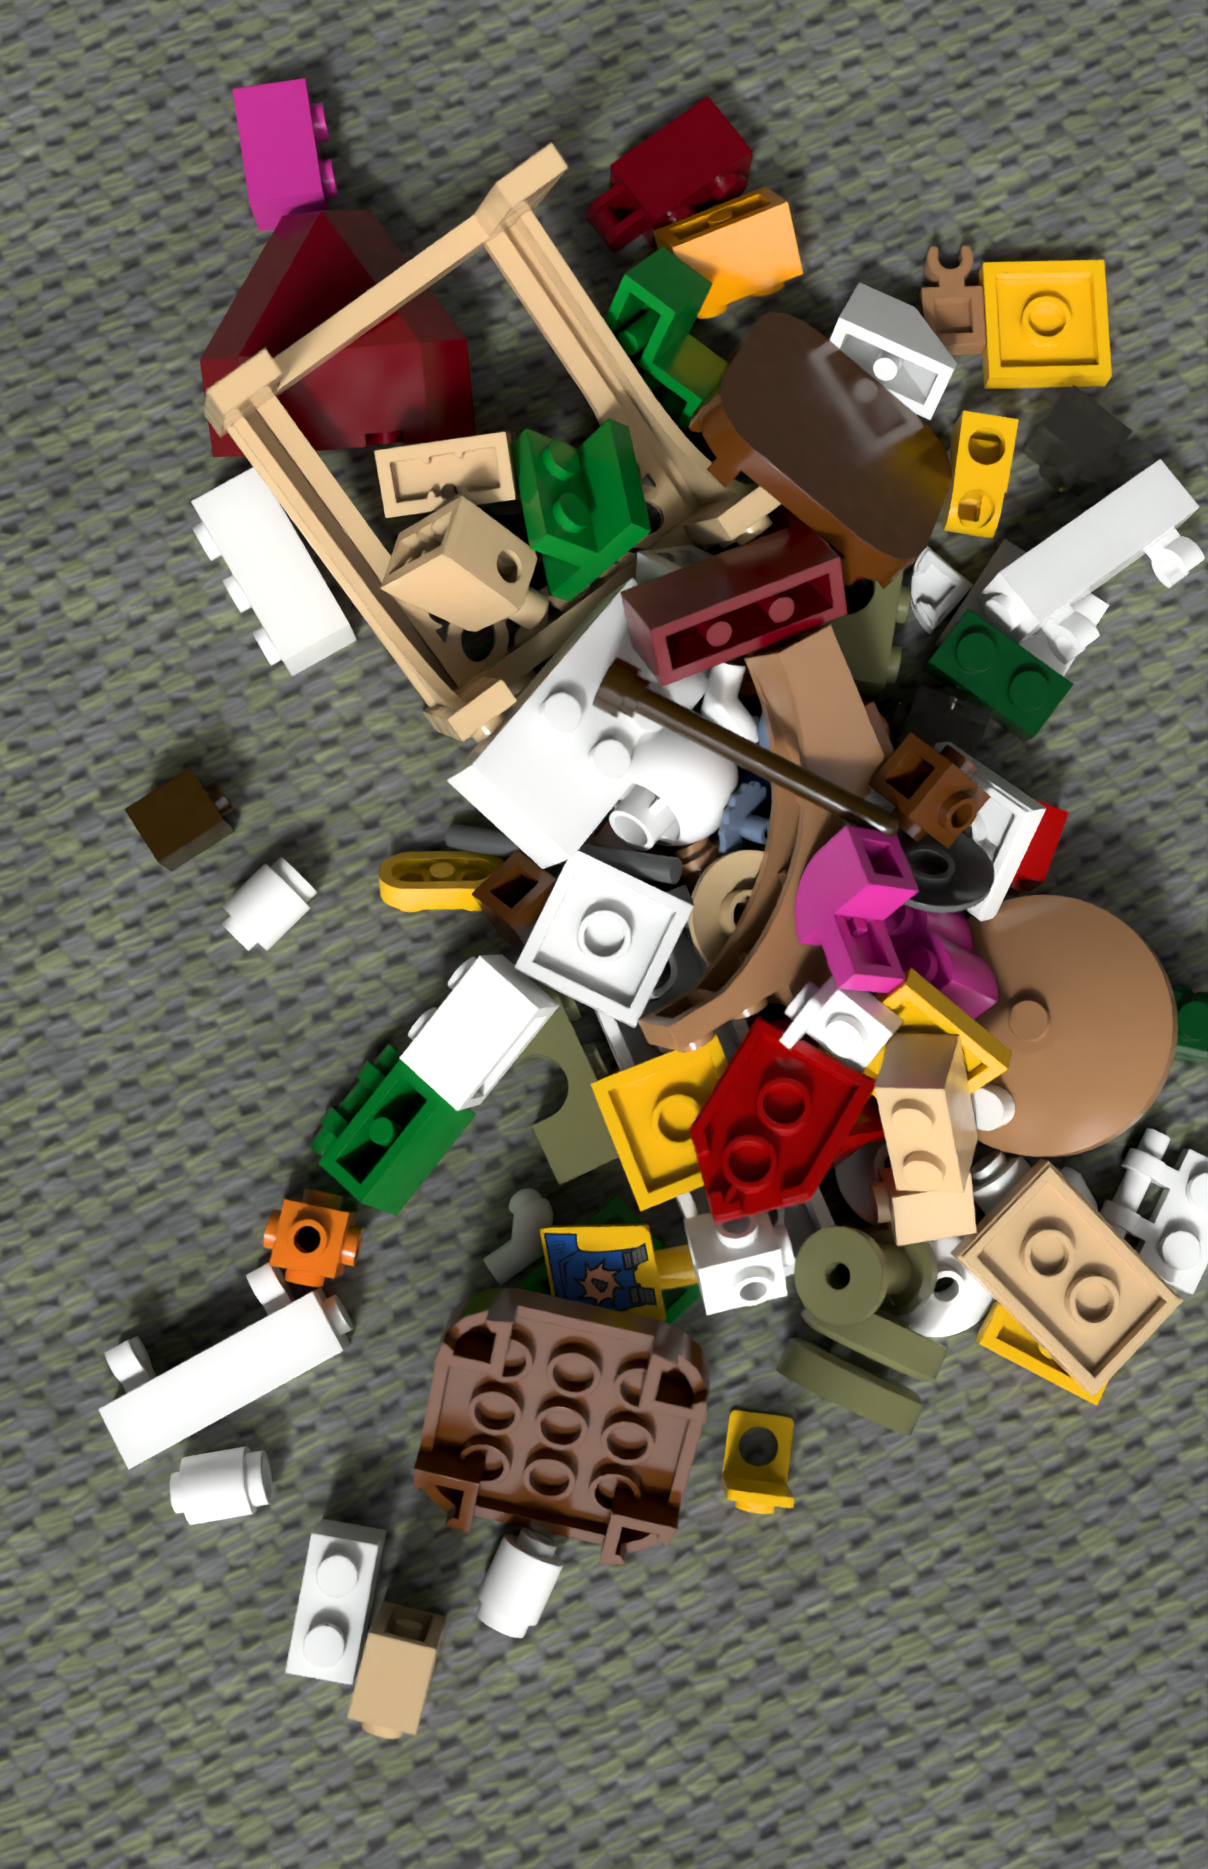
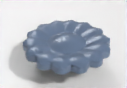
M750 781L748 784L743 783L737 792L730 796L728 806L722 814V824L718 832L720 838L718 852L722 856L738 850H759L761 844L766 845L770 821L768 813L770 800L766 797V788L760 786L758 782Z

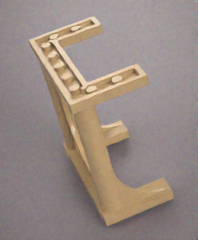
M550 143L496 182L474 215L273 359L265 349L206 391L204 416L220 438L229 433L426 702L428 707L422 713L434 729L441 734L462 742L473 737L479 743L499 730L508 718L504 711L517 702L514 696L524 690L537 675L533 668L558 651L602 598L630 578L636 581L637 552L684 545L701 546L704 551H707L717 544L721 548H725L735 541L739 545H743L772 525L773 522L768 513L781 504L756 482L745 485L733 479L725 488L707 470L712 462L685 436L655 398L533 213L536 206L568 169L553 143ZM485 247L587 399L599 425L601 426L610 418L629 426L640 479L646 475L653 487L642 485L645 502L650 503L658 510L661 515V524L654 533L646 535L633 547L639 549L637 552H627L617 560L616 564H613L598 577L600 578L591 586H587L570 602L550 596L548 585L538 589L539 592L548 597L547 610L538 625L531 630H526V628L519 626L513 635V644L508 647L509 634L506 626L508 618L506 617L492 624L494 631L492 649L486 658L474 662L464 654L461 645L463 628L449 622L446 629L445 642H443L436 633V630L441 628L442 625L433 621L429 616V612L380 589L391 558L390 553L382 545L277 399V396ZM550 602L557 611L548 617Z

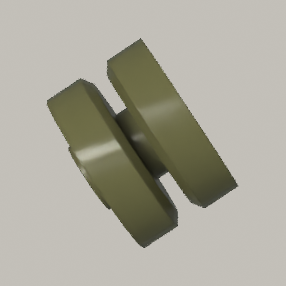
M804 1306L800 1315L806 1325L835 1341L831 1349L806 1338L789 1339L778 1362L776 1371L809 1391L855 1414L898 1433L911 1436L924 1403L915 1391L889 1378L891 1372L895 1369L920 1381L936 1380L949 1348L910 1330L912 1323L880 1308L870 1317L858 1323L833 1325L816 1318Z

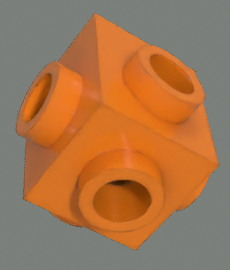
M305 1188L302 1199H284L282 1210L272 1209L266 1225L263 1245L264 1248L272 1249L269 1265L286 1269L284 1280L306 1286L323 1287L325 1277L335 1279L344 1275L346 1265H356L364 1228L355 1226L357 1210L341 1207L342 1195ZM305 1226L314 1227L320 1234V1244L313 1252L305 1251L299 1245L301 1229Z

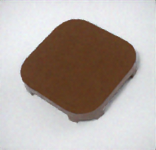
M767 313L756 321L728 355L730 359L707 397L692 413L689 429L698 433L702 431L704 439L716 457L707 470L725 488L740 471L744 472L838 550L837 554L840 556L843 583L849 586L861 576L877 581L884 590L928 545L951 485L952 468L947 453L934 432L911 409L822 333L803 320L788 314Z
M494 1287L469 1295L453 1308L443 1329L433 1362L435 1367L420 1447L413 1468L415 1490L424 1488L428 1497L448 1513L445 1525L469 1534L473 1516L596 1543L602 1545L599 1564L625 1566L626 1554L651 1548L659 1541L668 1547L678 1529L680 1507L703 1423H707L710 1366L700 1345L682 1329L657 1319L524 1289Z

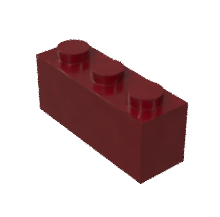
M804 522L620 592L632 647L662 687L847 615L840 556Z

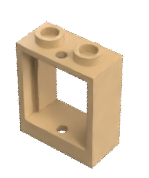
M505 431L374 451L385 518L437 511L460 496L465 497L475 505L520 498L511 443L516 439V433Z

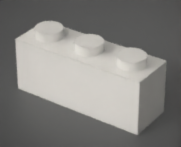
M254 467L191 501L202 522L193 526L192 529L211 561L221 555L223 556L232 574L222 579L239 611L242 613L251 607L253 608L263 627L252 632L271 666L282 660L290 674L294 676L357 640L347 618L279 501Z

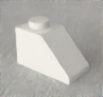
M859 282L840 314L830 338L833 344L915 414L931 420L957 362L915 307Z

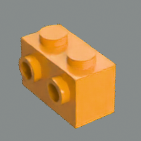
M766 186L653 231L658 250L664 247L713 284L696 318L706 319L718 316L729 308V303L749 295L765 296L775 293L784 287V281L803 274L788 202Z

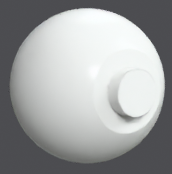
M665 727L653 733L643 734L636 743L630 760L629 774L632 784L614 805L615 810L610 814L609 821L612 829L622 841L641 851L650 850L654 844L684 846L710 836L721 826L722 814L728 806L730 796L738 790L739 774L737 764Z

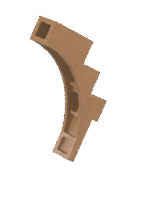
M826 625L808 629L770 644L744 658L761 702L770 751L863 799L871 793L868 785L869 782L887 761L832 626ZM772 783V805L768 838L760 871L749 901L734 932L713 961V964L707 968L690 989L638 1020L648 1044L676 1050L680 1053L696 1050L709 1043L715 1036L713 1030L730 1019H742L762 1010L768 1003L789 1006L810 981L821 988L832 977L833 974L828 967L823 946L800 944L795 928V900L801 877L810 860L846 825L850 826L848 821Z

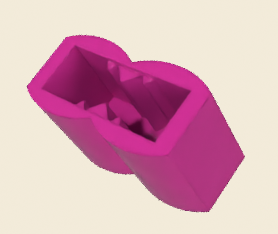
M903 904L883 920L903 973L912 968L972 1019H976L998 1002V987L993 971L980 955L972 951L971 930L967 920L960 911L931 912Z

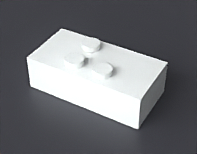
M630 578L600 600L517 697V702L505 711L508 718L499 730L479 742L447 779L458 792L542 869L573 857L632 784L629 773L630 760L640 737L643 734L653 733L663 728V726L638 713L633 718L623 713L618 718H615L592 706L596 692L614 659L619 657L642 669L640 676L651 681L649 689L690 710L706 692L712 667L662 687L633 649L620 593L639 585L633 578Z

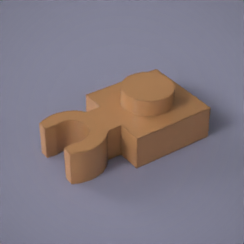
M962 246L957 257V268L946 269L939 263L938 247H930L923 265V274L931 287L921 288L917 299L918 312L951 355H981L986 345L983 286H965L973 265L972 250L969 246Z

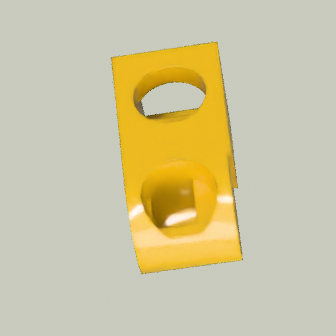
M962 411L952 427L950 444L952 477L951 485L944 501L942 531L984 538L994 537L1001 515L1004 493L1008 489L1019 419Z

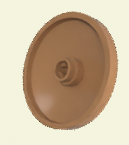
M1040 894L1012 898L1002 902L993 919L980 921L975 916L968 918L967 922L973 941L972 951L980 955L988 963L993 971L998 987V1002L974 1020L1012 1051L1008 1070L988 1083L1007 1090L1015 1103V1113L1011 1121L1004 1126L990 1131L977 1129V1140L998 1150L1017 1155L1062 1157L1092 1150L1124 1133L1145 1114L1160 1094L1171 1070L1177 1047L1178 1016L1174 992L1168 975L1152 948L1135 930L1110 912L1089 902L1060 895Z

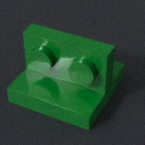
M610 418L577 449L563 441L554 440L527 428L511 443L530 549L542 553L549 595L568 602L574 599L651 532L629 426Z

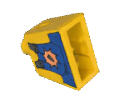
M648 1224L549 1225L539 1229L552 1296L649 1317L663 1322L667 1319L661 1291L698 1284L689 1244L653 1251Z

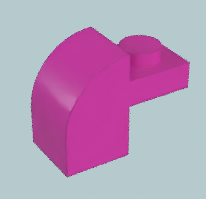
M846 825L813 856L801 877L795 900V928L800 944L823 946L828 967L833 974L838 989L889 993L906 980L883 921L919 891L897 834L887 836L878 830Z

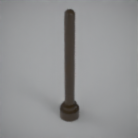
M616 657L607 670L596 692L592 706L615 718H618L621 713L633 718L638 713L857 827L878 830L887 836H894L897 833L899 822L891 812L649 689L651 681L641 677L642 669Z

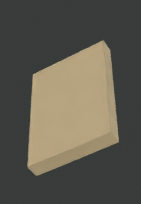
M1040 1159L976 1225L977 1233L968 1234L950 1252L1085 1392L1092 1396L1108 1382L1183 1302V1299L1049 1161Z

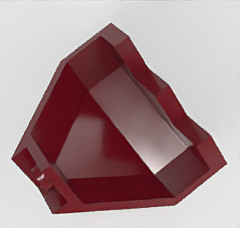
M370 209L319 210L281 217L200 358L205 401L206 391L262 350L265 349L272 359L408 262ZM429 288L277 396L279 402L315 451L362 448L369 445L404 442V444L425 443L476 436L467 338ZM208 421L213 457H245L229 433L220 438Z

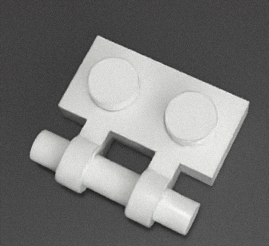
M1147 1128L1138 1148L1129 1149L1122 1164V1167L1127 1169L1113 1200H1105L1099 1214L1123 1238L1127 1233L1139 1240L1135 1251L1166 1283L1185 1293L1194 1294L1208 1264V1158L1192 1149H1183L1173 1169L1161 1161L1171 1139L1163 1133ZM1150 1182L1164 1188L1148 1221L1138 1215L1136 1211Z

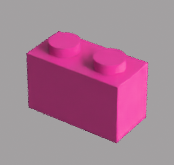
M301 78L233 88L249 204L259 232L274 230L282 216L329 210L327 199L338 197V189L332 159L321 160L319 143L330 141L323 102H311L306 79Z

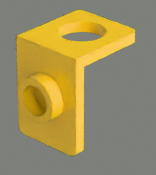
M732 1410L730 1412L721 1487L726 1499L735 1501L736 1508L761 1514L774 1513L775 1506L794 1508L795 1497L787 1485L794 1422L790 1417L742 1410ZM753 1427H763L770 1430L777 1440L775 1457L771 1462L763 1466H754L747 1463L739 1451V1442L742 1435Z

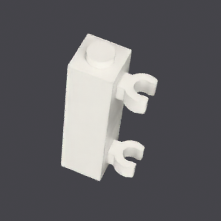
M1159 459L1001 570L978 595L976 600L984 609L989 623L1017 644H1021L1041 629L1047 636V642L1052 653L1060 662L1067 664L1082 653L1087 645L1100 636L1090 619L1081 613L1075 612L1072 608L1073 605L1145 553L1152 560V567L1157 578L1168 588L1188 575L1192 568L1205 559L1203 552L1194 541L1181 536L1176 531L1200 506L1163 461Z
M267 1263L247 1274L246 1277L268 1316L156 1377L149 1355L138 1336L104 1353L106 1360L116 1378L122 1383L127 1394L98 1410L128 1469L348 1348L351 1344L346 1333L353 1330V1324L338 1296L333 1295L326 1298L322 1288H319L295 1300L288 1281L284 1280L285 1275L282 1269Z

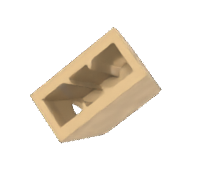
M460 496L399 533L380 587L383 591L467 631L474 632L506 617L527 630H531L541 621L548 607V597L530 586L537 562L535 551L463 496Z

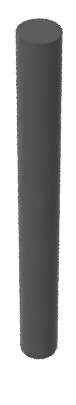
M451 824L446 831L445 841L448 848L507 858L518 850L532 860L502 831L460 824ZM585 843L578 849V851L634 878L676 884L681 877L682 862L677 857ZM565 860V861H563V862H560V863H558V864H555V865H557V866H565L567 860Z

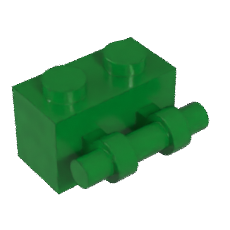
M388 1043L374 1062L367 1059L356 1073L359 1081L338 1107L331 1105L319 1121L323 1126L308 1145L322 1157L318 1163L359 1202L397 1216L472 1121L476 1113L470 1108L459 1111L455 1110L400 1059L403 1053Z

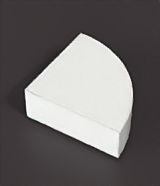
M927 546L915 562L912 569L913 574L911 572L912 599L910 598V603L917 620L931 635L971 590L973 584Z

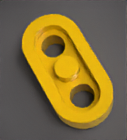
M470 851L399 853L383 861L378 869L380 895L385 903L405 912L434 909L482 911L472 893L504 862L495 855Z

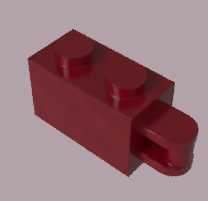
M707 96L610 164V189L593 201L586 210L585 219L593 226L612 252L621 250L641 235L654 248L657 244L653 231L705 211L716 203L720 205L740 197L748 185L753 151L710 97ZM623 210L627 217L620 222L615 214Z

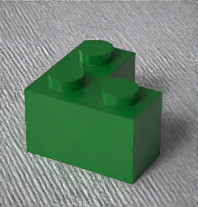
M661 247L624 274L604 320L655 398L678 428L689 438L695 433L689 429L692 413L707 397L727 362L689 334L713 284L667 249Z

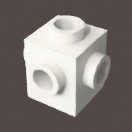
M768 1211L715 1225L711 1212L684 1219L692 1264L707 1315L742 1306L758 1305L766 1300L787 1296L783 1267L794 1264L793 1251L785 1225L772 1226Z

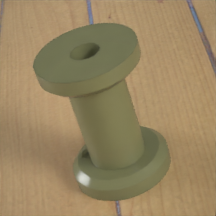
M887 1223L876 1224L865 1231L849 1226H833L818 1230L803 1243L797 1254L794 1266L795 1286L802 1303L816 1318L833 1325L858 1323L870 1317L878 1308L895 1316L912 1313L921 1308L931 1297L938 1276L936 1257L929 1242L897 1246Z

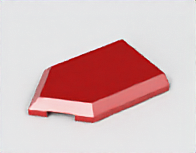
M757 1016L689 1128L714 1225L810 1201L872 1095L876 1080L801 1039L791 1049H788L779 1041L786 1031Z

